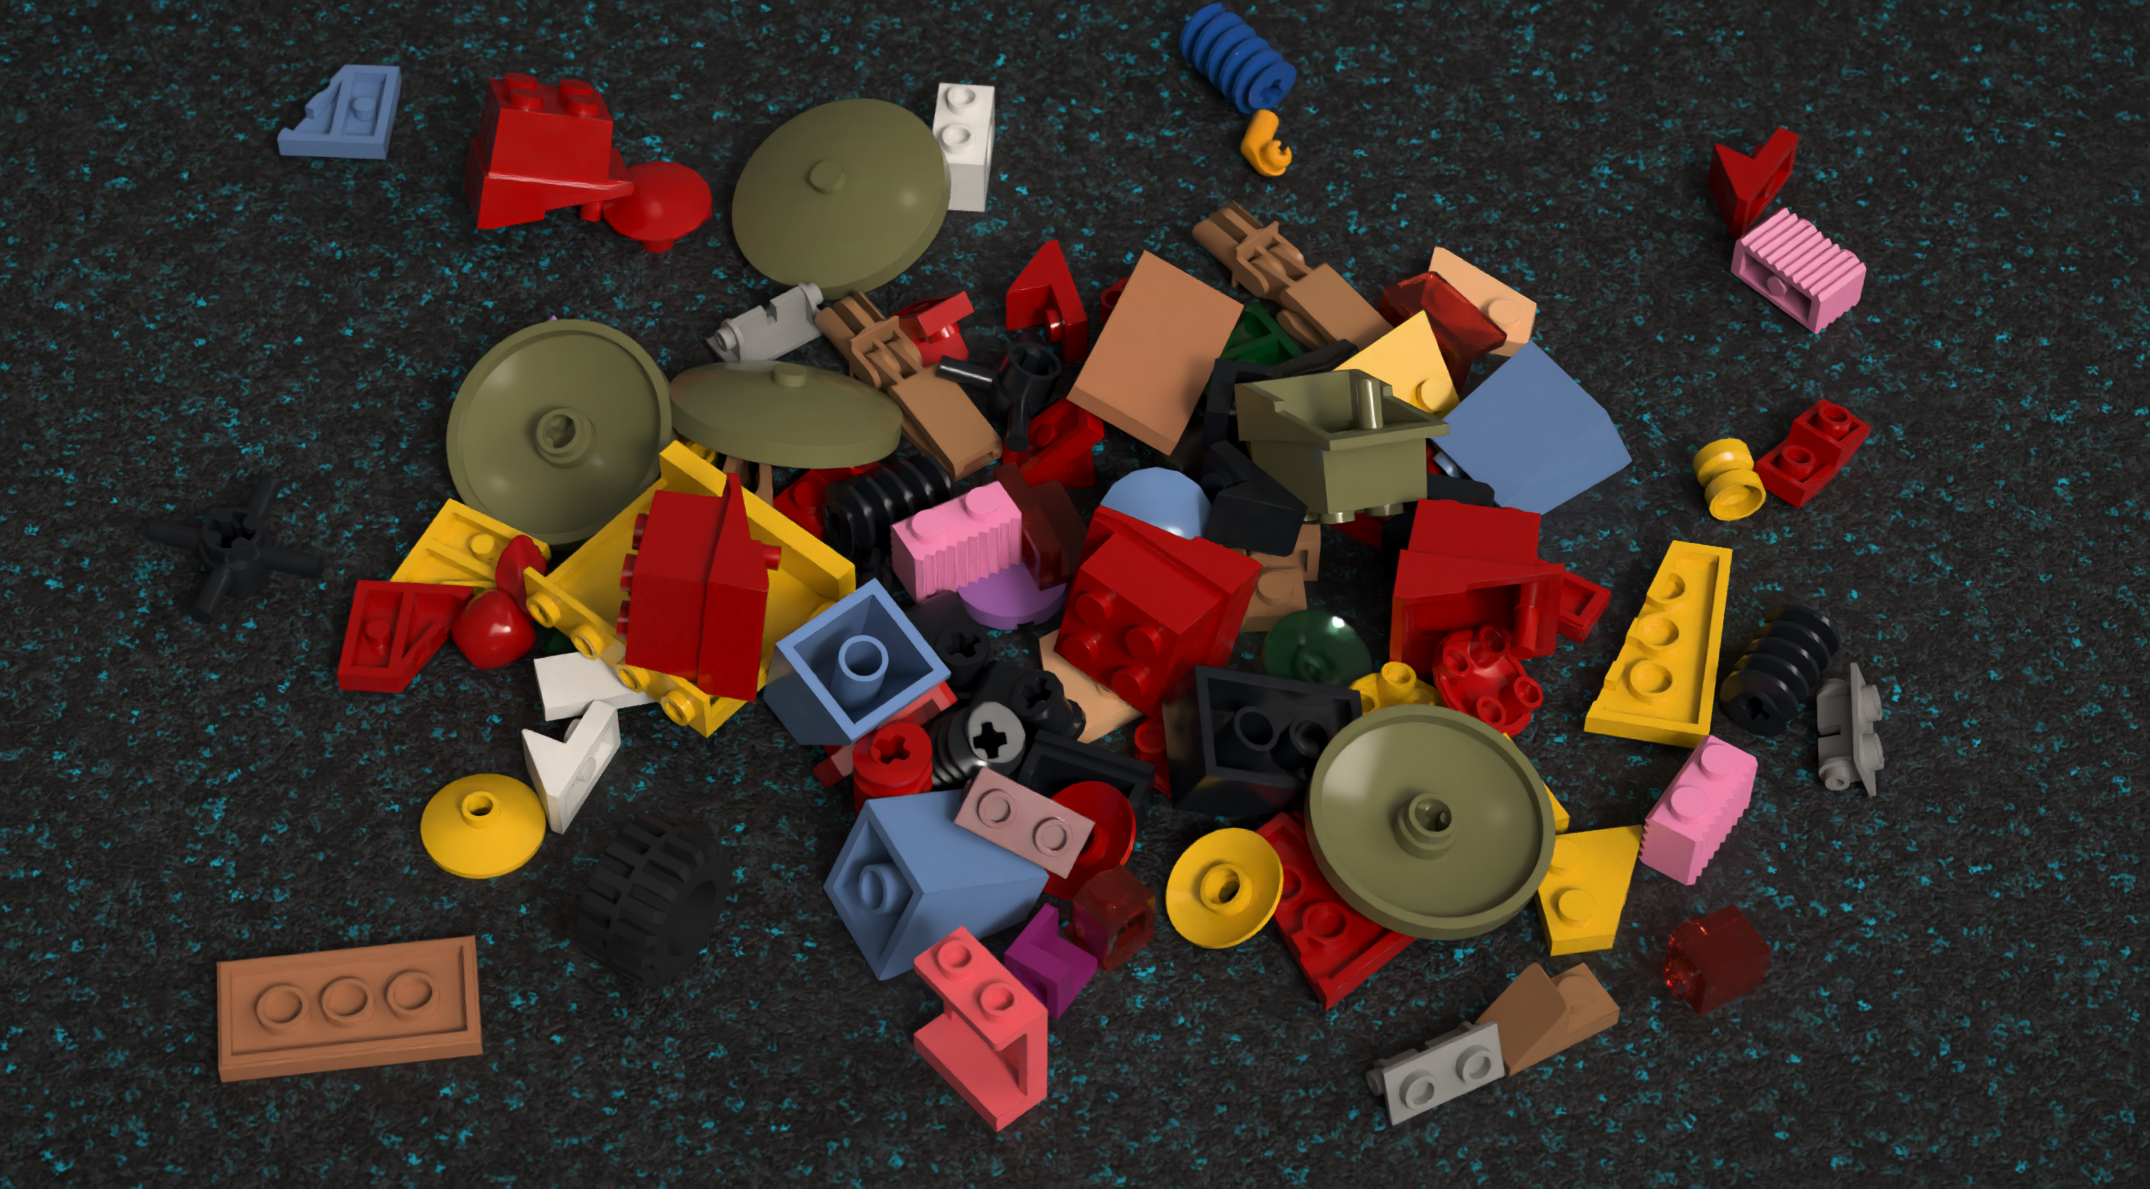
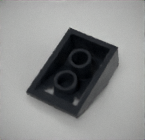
M1194 664L1162 698L1172 809L1223 817L1276 814L1282 811L1285 813L1304 811L1306 789L1311 774L1324 749L1344 727L1363 716L1360 691Z

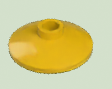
M475 774L453 781L433 796L422 815L420 826L421 838L429 857L445 871L464 878H494L518 869L535 855L545 836L546 816L539 797L523 782L500 774ZM480 813H488L483 816H475Z
M1226 828L1201 837L1181 855L1168 880L1166 907L1173 926L1188 941L1204 948H1227L1249 939L1268 922L1279 903L1283 888V869L1280 858L1269 842L1259 834L1247 829ZM1238 890L1236 896L1228 902L1230 895Z

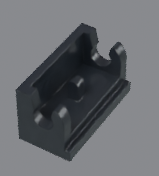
M1038 729L1034 737V743L1020 770L1017 783L1049 799L1061 790L1084 781L1107 783L1125 795L1133 808L1136 819V842L1154 803L1155 765Z

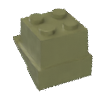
M1344 369L1234 384L1239 441H1250L1253 462L1308 506L1304 521L1319 519L1320 524H1335L1354 521L1355 513L1368 512V516L1404 513L1403 503L1418 501L1419 498L1427 499L1426 438L1449 435V424L1393 396L1392 385L1360 369Z

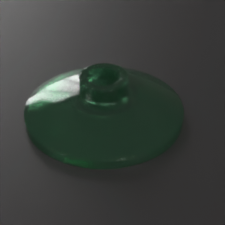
M1300 610L1286 615L1270 629L1262 647V670L1266 676L1348 689L1353 681L1374 673L1370 653L1361 637L1343 620L1323 611ZM1305 669L1309 670L1312 673L1315 681L1307 675Z

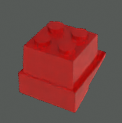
M521 73L504 74V79L488 78L477 139L470 138L464 191L477 228L493 229L544 220L546 210L580 204L579 217L581 219L600 221L604 200L633 195V180L617 146L611 147L613 119L599 90H593L592 84L574 79L560 80L559 86L538 84L537 78Z
M727 472L722 497L656 490L649 514L638 513L636 518L632 550H637L638 554L627 553L622 569L620 590L628 592L630 601L623 600L621 603L616 637L627 638L625 664L697 681V688L705 694L755 702L770 584L767 569L778 571L782 547L764 544L762 541L751 539L739 474Z
M1419 498L1408 550L1400 549L1392 600L1389 662L1407 664L1415 671L1418 679L1433 677L1432 659L1436 645L1449 633L1462 630L1478 632L1481 628L1488 625L1498 628L1506 635L1510 645V654L1516 659L1528 660L1533 657L1554 655L1565 562L1549 565L1536 564L1541 513L1526 512L1514 507L1494 508L1462 504L1451 499L1429 500Z
M1100 505L1095 509L1063 608L1065 614L1053 651L1115 693L1119 698L1151 718L1162 709L1163 696L1194 664L1222 669L1227 665L1263 565L1251 557L1199 536L1188 540Z

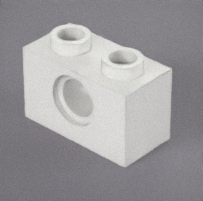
M939 83L932 133L945 154L950 170L951 195L948 210L984 212L995 135L994 86Z

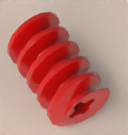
M895 721L882 726L878 730L867 733L857 741L852 752L856 820L866 800L933 792L931 740L923 728L912 721Z

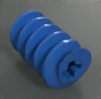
M1221 2L1212 3L1200 9L1190 18L1182 30L1179 47L1184 59L1193 64L1200 74L1206 76L1214 87L1220 89L1226 99L1233 101L1240 112L1253 115L1258 110L1272 109L1285 98L1295 83L1297 74L1295 67L1291 63L1283 61L1281 54L1277 50L1270 49L1268 42L1264 38L1257 36L1251 26L1243 24L1238 14L1234 12L1226 13V8Z

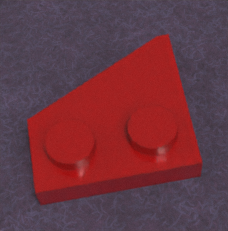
M358 580L337 672L340 690L401 693L451 635V624L456 615L474 597L473 586Z

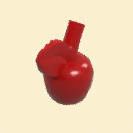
M526 535L516 536L503 550L497 562L495 572L497 588L492 587L475 595L461 608L451 624V635L456 645L472 666L481 671L499 669L522 659L531 651L536 641L535 630L530 622L535 620V618L526 606L527 594L523 571L530 566L544 577H547L549 570L546 568L548 564L541 550Z

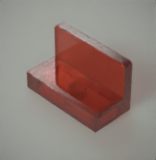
M1429 271L1385 288L1378 313L1394 328H1397L1422 310L1425 311L1457 395L1463 392L1473 359L1503 347L1507 334L1435 271Z
M1016 462L994 468L993 482H1000L1022 513V560L1039 592L1071 582L1088 530L1062 483L1058 480H1053L1029 488Z

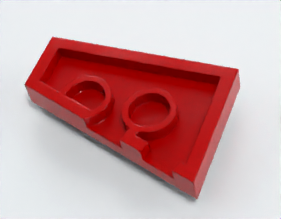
M1284 811L1255 832L1272 845L1280 858L1283 869L1282 894L1271 919L1325 1012L1416 940V937L1395 932L1375 923L1349 905L1332 888L1319 869L1309 847L1305 829Z

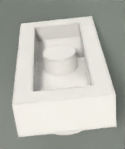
M594 699L582 719L576 718L572 721L566 731L563 743L528 729L521 731L525 762L531 780L542 802L551 830L562 835L621 745L617 707Z

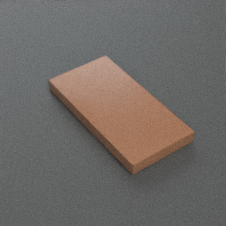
M1144 250L1066 399L1170 456L1212 374L1215 359H1219L1244 305Z
M475 935L217 962L218 1070L221 1082L483 1054L478 957Z

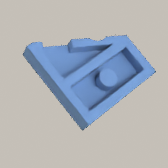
M345 64L330 80L329 87L317 93L305 106L306 117L293 131L284 128L279 133L277 140L280 155L386 160L402 84L400 67Z

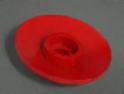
M1084 781L1073 784L1051 798V800L1095 821V824L1066 879L1045 869L1049 879L1042 891L1049 896L1061 900H1076L1098 892L1119 874L1131 854L1136 836V819L1129 800L1119 790L1099 781Z

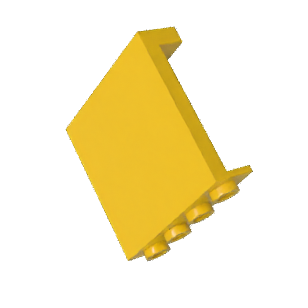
M674 440L659 453L661 478L547 577H544L530 566L523 571L527 594L526 606L531 615L541 625L547 628L554 626L568 636L578 651L586 658L596 660L599 657L612 667L622 683L636 693L643 691L661 704L664 712L675 723L681 726L688 724L708 738L747 701L705 694L697 688V681L626 665L627 638L616 637L621 603L623 600L630 601L628 592L620 590V582L626 554H638L637 550H632L633 533L638 513L649 514L656 490L722 497L727 475L677 440ZM741 486L751 539L762 541L764 544L782 547L778 571L767 569L770 584L758 692L766 685L775 644L856 591L855 565Z

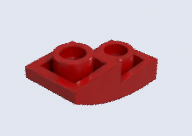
M1823 398L1793 421L1788 438L1759 459L1753 471L1759 475L1765 489L1799 509L1818 493L1846 464L1867 438L1872 426L1853 416L1846 408L1833 404Z

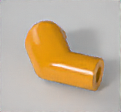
M1264 109L1258 110L1253 114L1240 144L1241 154L1259 174L1267 177H1276L1285 172L1286 167L1291 163L1292 154L1289 147L1283 151L1278 148L1281 144L1280 140H1272L1279 125V120L1273 112Z

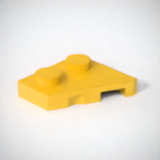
M449 498L389 582L473 586L475 596L483 590L492 587L497 588L495 580L497 562L503 550L516 536L523 534L530 537L534 545H537L541 550L547 563L552 558V554L548 544Z
M1641 824L1555 835L1554 852L1549 869L1533 895L1550 956L1603 950L1613 947L1620 915L1628 894L1631 876L1640 851L1639 848L1641 847L1643 837Z

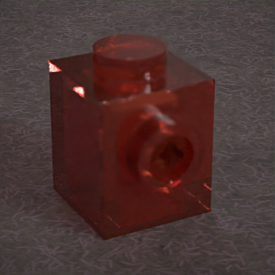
M1733 903L1703 919L1699 917L1690 918L1673 931L1669 938L1663 967L1664 978L1672 993L1680 999L1685 998L1697 1015L1701 1017L1762 986L1771 949Z

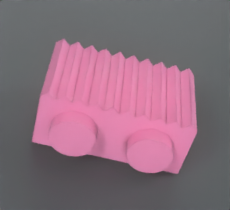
M1784 207L1736 240L1730 272L1813 333L1818 334L1822 328L1825 329L1829 322L1833 323L1837 317L1840 318L1844 311L1848 312L1851 306L1855 307L1861 296L1866 267L1863 262L1860 263L1851 251L1840 249L1838 244H1832L1829 238H1823L1821 232H1818L1812 223L1805 219H1798L1795 213L1790 214L1787 207Z
M999 481L974 488L970 492L889 525L892 531L890 533L892 538L890 541L892 548L890 549L893 554L891 556L893 561L891 563L892 568L916 604L948 589L957 592L958 586L967 588L969 581L978 583L980 577L988 579L990 572L999 574L1001 568L1009 570L1011 563L1020 565L1022 559V513Z
M1712 735L1704 736L1645 818L1646 824L1643 826L1645 831L1642 833V845L1639 848L1641 852L1638 855L1641 862L1686 886L1695 884L1696 877L1701 876L1702 868L1707 867L1709 859H1713L1714 851L1719 850L1721 842H1725L1726 834H1730L1732 826L1737 825L1738 817H1742L1744 809H1748L1758 766L1756 758Z

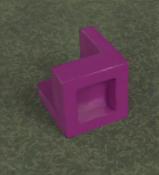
M1046 903L1004 953V967L1048 1010V1015L1058 1020L1097 972L1098 959L1058 936V909Z

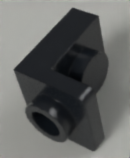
M1215 359L1205 410L1202 450H1208L1210 445L1223 440L1228 441L1230 430L1238 431L1234 384L1273 379L1274 369L1272 367L1244 361Z

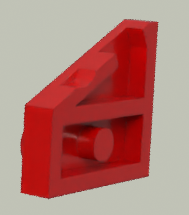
M944 681L872 731L895 721H912L921 726L958 701V699ZM857 741L851 745H825L822 747L829 758L813 768L812 771L825 790L853 772L852 752Z

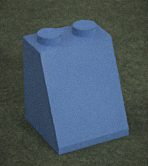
M1532 340L1527 342L1442 419L1449 424V435L1429 438L1438 452L1432 460L1445 476L1488 483L1495 491L1494 508L1514 507L1526 512L1541 513L1540 516L1622 470L1632 461L1607 411Z
M874 578L775 644L763 699L799 745H851L947 680L951 672L879 581Z
M963 789L866 800L823 886V889L878 980L890 979L913 969L914 959L962 925L977 940H981L1025 921L1049 879V875L1043 867L953 822L962 805L959 802V798Z

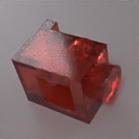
M1121 864L1113 870L1101 871L1088 880L1077 892L1073 899V921L1064 927V935L1077 947L1095 956L1098 959V966L1107 974L1154 939L1155 894ZM1124 927L1127 931L1117 937V930Z

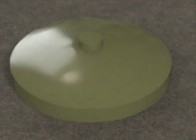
M867 98L838 100L817 106L797 115L775 130L758 147L747 162L738 180L732 203V226L736 241L755 272L765 282L785 293L793 289V286L799 282L805 285L811 282L815 283L822 293L823 300L852 297L859 290L863 293L871 291L894 279L909 268L924 253L937 235L946 216L951 195V176L948 161L930 128L914 113L891 102Z
M559 319L538 323L508 336L488 351L472 368L460 387L451 409L446 435V452L452 480L459 495L468 507L548 544L550 551L579 549L661 478L659 453L674 440L678 441L679 432L672 426L670 384L659 365L638 343L621 331L605 324L582 319Z
M725 361L693 367L678 374L670 382L672 426L679 433L697 444L732 457L793 468H844L878 461L890 455L899 445L903 415L898 404L888 395L867 383L826 369L781 361Z
M1406 704L1381 708L1365 714L1344 727L1330 741L1319 758L1306 789L1304 800L1305 831L1313 857L1324 877L1332 888L1355 910L1375 923L1404 935L1429 940H1457L1478 936L1498 928L1516 916L1528 904L1542 883L1553 857L1555 846L1554 812L1545 785L1534 766L1520 749L1502 733L1475 717L1453 709L1425 704Z

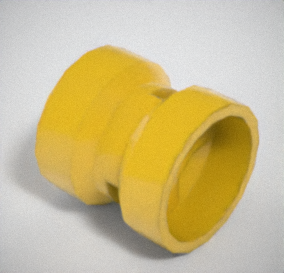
M1733 438L1720 439L1706 445L1694 457L1692 466L1700 485L1706 488L1704 497L1713 517L1724 521L1739 520L1757 511L1765 502V489L1759 475L1753 471L1754 461L1747 444L1743 441Z

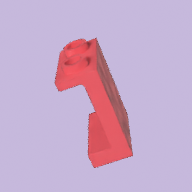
M962 925L914 959V971L943 999L944 1005L943 1014L914 1033V1049L998 1132L1047 1097L1048 1010Z

